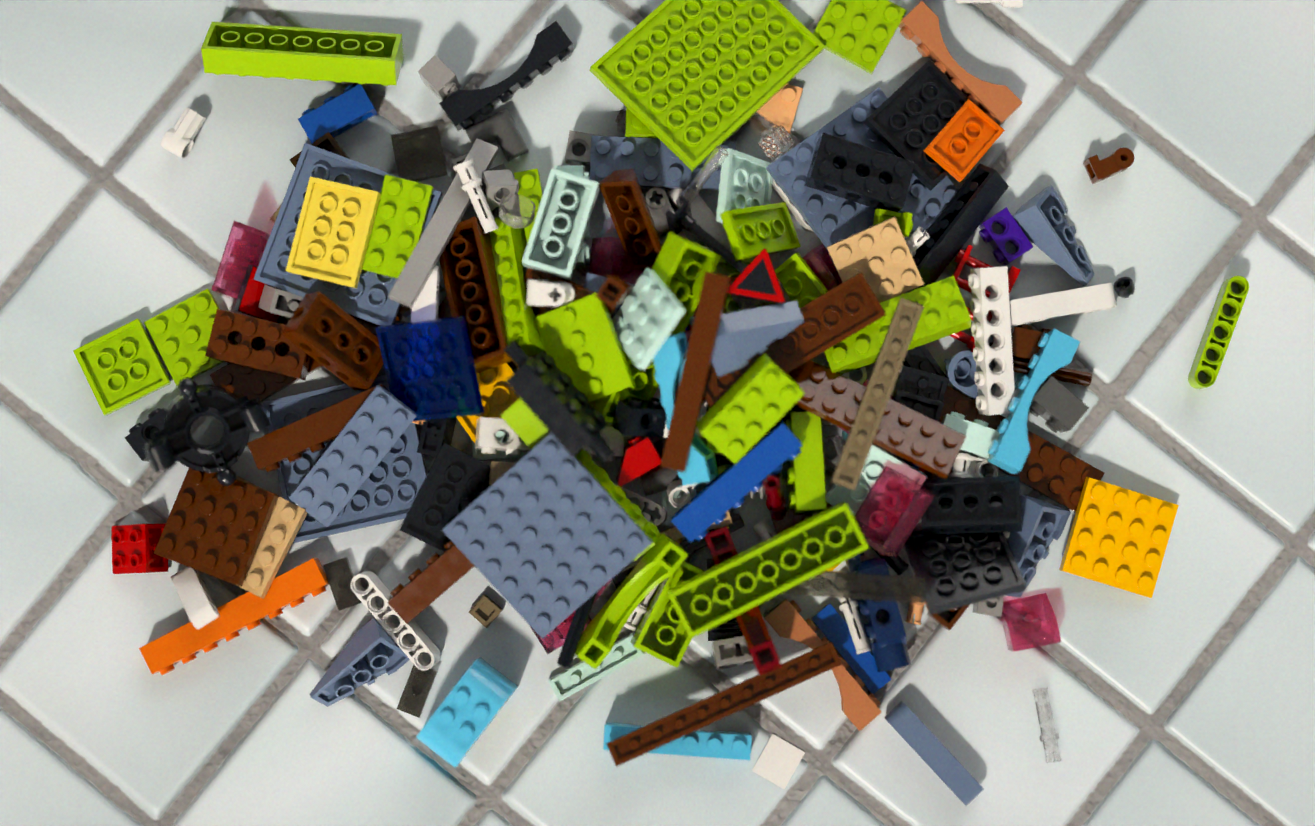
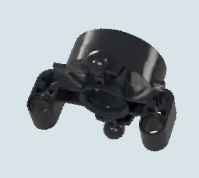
M183 378L177 387L180 394L175 397L167 409L164 429L155 432V439L145 444L146 454L155 472L164 471L174 466L176 461H179L181 464L194 470L207 473L218 472V482L223 486H230L234 484L237 478L235 470L230 468V466L234 465L244 452L249 435L270 426L260 398L248 400L247 395L238 399L237 396L223 387L209 384L197 385L196 381L192 378ZM212 416L222 423L224 432L217 443L206 446L200 445L193 439L190 432L191 426L198 418Z

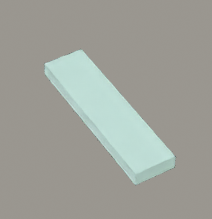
M631 633L615 642L612 650L597 669L581 661L549 679L548 681L558 700H564L644 655L645 653L631 644L634 634Z

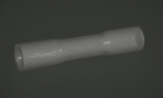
M717 146L692 182L686 186L676 199L679 207V198L681 196L687 199L690 205L692 204L711 175L718 170L729 154L723 147Z

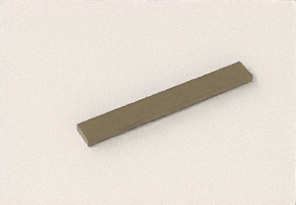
M900 298L832 478V483L855 491L923 311V305Z

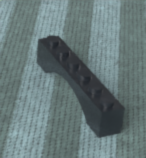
M555 21L536 35L534 46L528 58L510 77L496 85L483 89L457 90L439 104L457 131L465 130L474 125V120L482 115L484 117L490 114L495 109L494 106L501 101L505 103L510 100L516 90L519 88L525 89L533 83V78L539 74L541 76L547 74L553 68V64L559 60L561 62L567 60L574 50L573 43L557 21Z

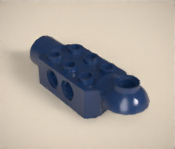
M864 551L845 561L848 572H854L855 576L851 577L854 590L860 593L861 600H857L860 613L866 615L867 623L864 624L867 638L873 641L870 645L877 671L885 672L910 665L911 661L907 650L906 633L887 563L884 558L861 561L860 556L865 555ZM876 585L879 593L875 598H871L869 590L872 586ZM883 609L885 617L882 621L878 622L876 620V612Z

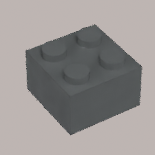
M1050 376L1037 389L1028 411L1036 417L1040 415L1045 419V425L1053 432L1059 431L1062 433L1071 430L1089 407L1053 376Z

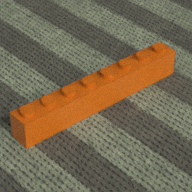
M313 558L274 578L264 599L247 592L218 607L217 610L220 617L199 630L194 627L192 622H189L139 649L152 674L159 672L161 675L167 674L175 669L174 664L180 661L186 664L196 659L195 654L204 650L207 653L218 647L217 642L226 639L228 642L240 636L238 631L246 627L248 631L262 624L261 619L267 616L273 619L281 615L284 607L290 605L291 608H294L304 603V597L310 594L315 597L327 591L325 586L331 583L319 559Z

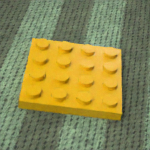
M1086 477L1059 570L1152 598L1179 505Z

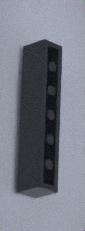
M980 163L927 232L930 238L916 250V254L913 256L924 285L910 291L936 282L1009 186L997 170Z

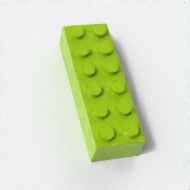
M954 276L880 302L886 313L885 316L824 351L832 373L837 372L842 375L877 362L900 298L924 306L908 350L971 328V318Z

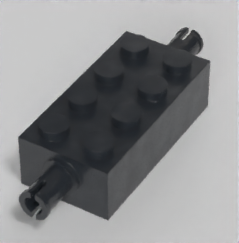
M516 340L503 350L518 366L517 371L505 382L572 457L584 446H589L602 463L615 453L600 437V432L608 425L603 414L591 406L587 396L576 389L572 384L571 378L566 373L560 371L550 355L541 351L536 356L529 357L517 344Z

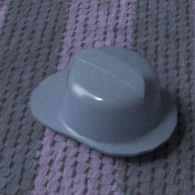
M963 350L951 356L950 359H945V374L952 385L966 395L976 398L978 391L974 381L976 361H974L973 352Z

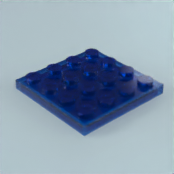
M464 316L385 325L376 328L390 393L417 413L413 421L480 415L484 413Z

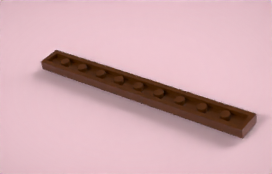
M829 642L783 663L779 669L761 676L758 674L606 743L617 767L842 665L832 642Z

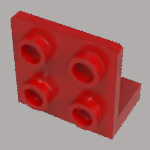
M166 523L112 526L113 574L168 572V559L153 554Z

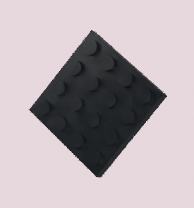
M929 60L868 116L864 123L897 157L915 162L913 174L931 191L949 173L927 155L924 150L968 98Z
M443 442L399 530L444 552L446 549L443 546L450 539L442 529L490 487V465Z
M923 530L901 535L903 547L929 615L1026 590L1024 579L1003 532L923 535Z

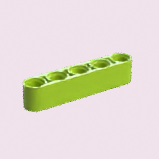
M1234 276L1224 281L1221 285L1188 375L1189 384L1195 389L1210 387L1216 381L1249 291V283L1242 276ZM1232 282L1239 286L1238 294L1232 292ZM1223 305L1230 307V316H1226L1223 313ZM1215 327H1219L1222 330L1223 336L1221 339L1215 336ZM1207 349L1214 352L1215 357L1213 361L1207 359ZM1200 371L1205 373L1207 378L1204 384L1198 380V373Z

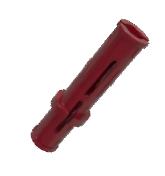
M769 476L766 478L767 482L765 480L763 482L767 497L766 506L774 520H782L784 518L783 515H786V501L782 496L778 478Z

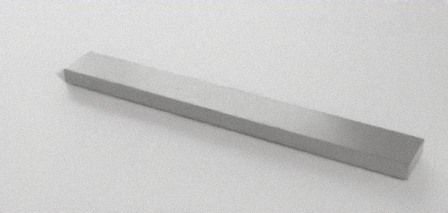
M477 138L464 162L473 159L478 178H482V172L489 170L499 152V148ZM458 172L390 291L389 299L410 308L413 307L468 208L471 200L467 191L464 192L461 188L463 184Z

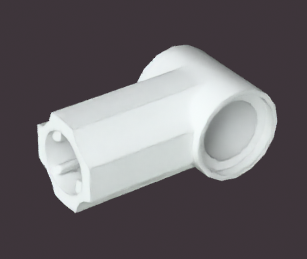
M186 107L174 128L169 129L164 135L161 146L184 159L190 153L194 144L193 139L204 123L205 118Z

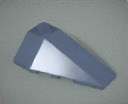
M1051 185L1022 205L1013 215V218L1032 243L1082 286H1085L1095 273L1084 248L1077 245L1074 235L1077 232L1074 225L1069 227L1064 215L1068 211Z
M797 301L722 314L712 356V363L718 377L744 367L748 364L747 360L758 352L760 354L767 350L766 346L772 341L782 339L802 324L804 319Z
M1021 495L1022 531L1010 532L1008 545L1027 588L1036 574V565L1042 558L1046 559L1048 556L1047 548L1053 539H1059L1071 512L1040 499ZM1024 591L1008 594L1006 596L1021 597Z
M373 617L356 632L312 690L310 697L328 707L353 694L355 688L365 683L368 686L375 683V678L386 672L388 675L396 672L410 659L375 617Z

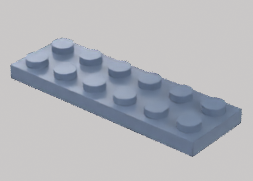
M591 136L590 180L600 182L616 170L634 169L640 187L719 191L723 149L736 150V142L725 141L692 172L659 138Z
M378 384L290 495L289 499L299 507L306 509L307 513L328 528L416 418L417 413Z

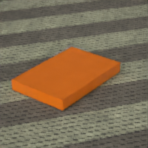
M968 99L925 148L924 152L960 183L1005 130Z

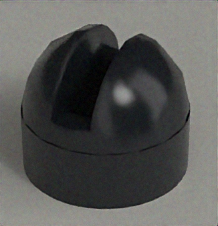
M1122 277L1114 283V289L1119 297L1128 298L1129 295L1134 293L1135 285L1131 278Z

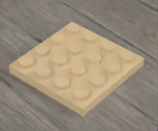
M237 476V478H236V480H239V481H242V482H244V483H247V484L253 485V486H255V487L261 488V487H259V486H257V485H255V484H253V483H251V482H248V481H246V480H244V479H242V478H240V477H238V476ZM278 496L241 588L260 598H265L308 514L306 509Z

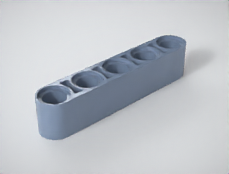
M902 701L884 717L966 806L984 790Z

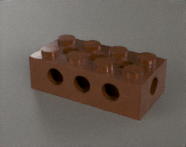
M320 291L305 294L281 333L353 390L369 389L392 351L388 345Z
M217 309L205 356L304 381L306 380L311 356L281 334L286 325ZM238 334H241V342L238 345H235V337ZM264 339L266 345L264 349L259 351L257 345L259 341ZM285 345H288V346H289V352H288V354L285 355V356H282V355H281V349H282V347L285 346Z

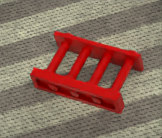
M968 245L964 250L960 249L954 260L957 262V266L952 276H954L959 288L972 294L968 281L959 277L964 264L972 268L992 266L970 256L969 254L973 246ZM1014 266L1008 269L1009 294L1021 271ZM985 290V295L988 298L991 292ZM966 307L970 315V318L973 321V313L971 312L970 308ZM988 311L986 316L988 322L992 319L990 311ZM963 331L949 335L967 344L966 347L969 348V351L973 352L975 347L973 335Z

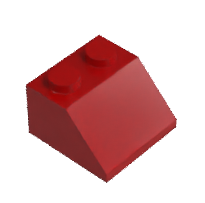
M633 436L627 440L629 444L624 448L616 477L620 487L661 464V459L647 436Z

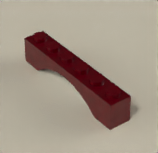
M727 526L707 533L704 536L715 565L738 554ZM758 605L736 615L759 676L781 668V661Z

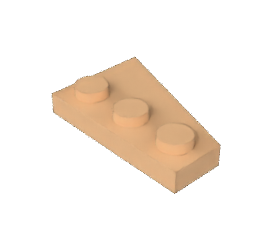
M789 84L785 85L757 113L779 128L784 126L783 131L786 130V133L789 135L803 88Z

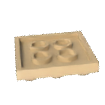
M895 216L827 246L842 282L861 272L879 303L924 285Z

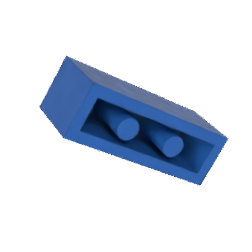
M356 84L350 85L344 89L343 94L337 97L331 96L324 100L323 105L316 109L310 108L302 113V117L298 118L311 143L327 132L335 138L378 114L361 84L357 86Z

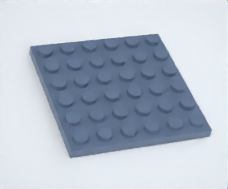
M879 87L766 168L826 248L831 244L872 227L875 208L804 186L816 143L822 133H826L896 156L864 123L865 119L888 99ZM833 164L835 168L840 169L838 165ZM856 171L859 176L863 177L860 172ZM912 173L903 208L899 211V213H912L913 227L909 236L919 226L923 228L922 232L930 228L958 192V189L948 176L930 191ZM879 179L881 183L886 184L884 180Z
M305 143L254 280L303 298L305 294L320 291L349 315L392 330L401 303L389 299V293L397 281L396 278L362 270L356 289L286 272V267L310 177L381 193L385 174L394 177L398 176ZM433 189L422 235L437 210L442 197V192Z
M405 371L378 376L374 379L369 389L378 384H383L389 393L412 409ZM341 384L264 401L263 407L270 422L268 431L271 433L368 389L353 390L347 384ZM411 423L328 528L308 513L293 543L405 519L427 476L423 454L417 453L419 435L416 424ZM333 440L325 443V448L312 453L309 450L302 453L303 458L289 463L286 460L280 463L281 467L277 469V475L283 499L295 504L289 499L290 495L332 444Z
M552 433L548 434L442 529L449 539L542 639L653 542L575 455L572 457Z

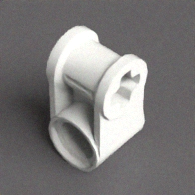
M658 187L651 188L646 193L645 199L658 235L670 231L665 213L668 210L673 214L675 212L670 205L665 191ZM656 193L657 196H662L659 205H656L655 202H650L652 194Z
M527 279V305L560 306L572 303L575 299V289L569 283L553 282L544 279Z
M958 453L953 463L952 473H949V478L984 477L981 473L982 466L986 469L985 477H997L999 469L988 462L987 459Z

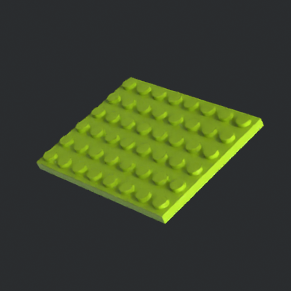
M665 0L590 67V72L693 172L824 50L825 45L778 0Z

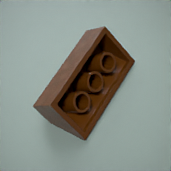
M634 169L616 170L598 182L631 270L652 269L663 247Z

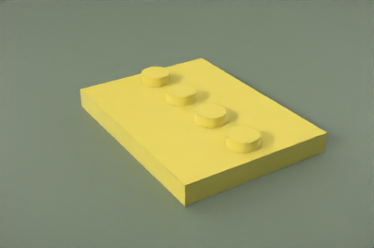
M310 177L286 272L357 289L381 193Z

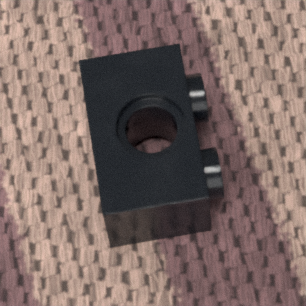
M637 397L618 399L612 427L623 436H663L667 417L665 408L662 406L660 399L650 397L649 400H642Z
M157 408L148 415L149 419L146 422L134 425L129 430L130 434L125 437L142 461H150L145 451V444L153 440L150 437L151 429L153 427H157L159 431L164 429V420L167 412L165 408Z

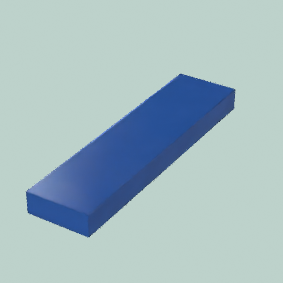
M831 603L811 618L872 694L876 693L891 680L886 671H877L874 657L869 651L856 654L848 625Z

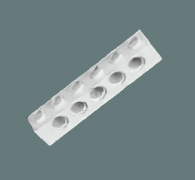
M1007 266L970 269L968 283L972 292L970 310L973 313L971 332L975 342L973 358L976 361L974 381L978 391L976 407L979 410V414L983 415L1010 413L1008 406L1013 397H1015ZM987 286L990 288L991 291L990 296L988 298L985 295V289L987 288ZM988 311H990L992 314V319L990 322L987 321L986 317ZM990 335H992L993 337V344L991 347L988 344V338ZM993 359L995 362V367L991 371L989 364ZM993 384L996 385V392L994 395H992L991 393V387Z
M479 417L477 419L475 449H481V453L496 454V450L506 451V455L520 456V452L531 451L528 445L521 442L520 437L503 418ZM606 426L600 432V437L615 453L605 462H616V459L623 457L624 436L613 427ZM497 431L506 433V443H500L497 440ZM589 446L582 448L591 455V458L598 457Z

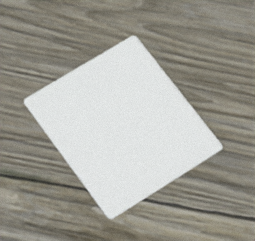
M772 734L752 771L785 789L805 752Z

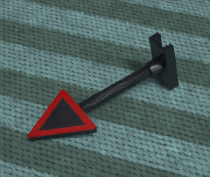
M683 196L679 198L680 209L675 214L670 210L665 213L669 230L677 235L682 229L686 232L690 231L740 273L737 279L729 286L727 294L780 304L785 303L766 249H763L749 265L745 264L742 260H736L735 255L697 224V221L692 217L690 203Z

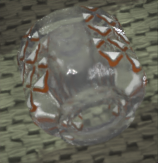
M773 124L759 134L761 138L758 144L770 160L780 158L790 151V148L794 145V140L784 126Z

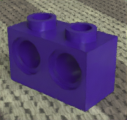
M1007 207L979 226L981 238L985 243H990L994 249L992 253L999 263L1003 262L1005 266L1033 248ZM992 223H999L1002 226L1003 231L1001 234L993 232ZM1006 243L1015 245V254H1010L1006 251Z

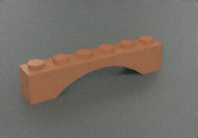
M923 1L901 20L899 28L903 37L907 40H912L917 45L916 48L922 56H928L968 99L998 125H1001L1023 103L1007 86L980 80L958 65L943 42L939 17Z
M785 598L769 614L764 616V619L780 637L793 639L813 650L829 643L825 637L820 639L815 631L818 628L809 618L805 621L799 613L802 609L794 600L789 602ZM839 656L842 665L831 670L839 686L841 710L860 731L882 713L878 708L881 703L872 693L870 695L865 693L862 689L865 684L856 674L853 677L846 669L850 666Z

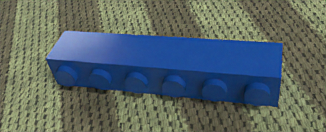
M783 420L780 421L736 464L732 463L671 517V522L690 543L695 539L697 541L701 540L709 532L707 530L708 527L713 523L716 525L721 523L727 517L726 512L731 507L736 509L746 500L744 498L746 494L750 491L754 493L763 486L762 480L769 474L771 476L776 475L783 468L781 464L788 458L793 460L802 451L800 449L803 446L802 442Z

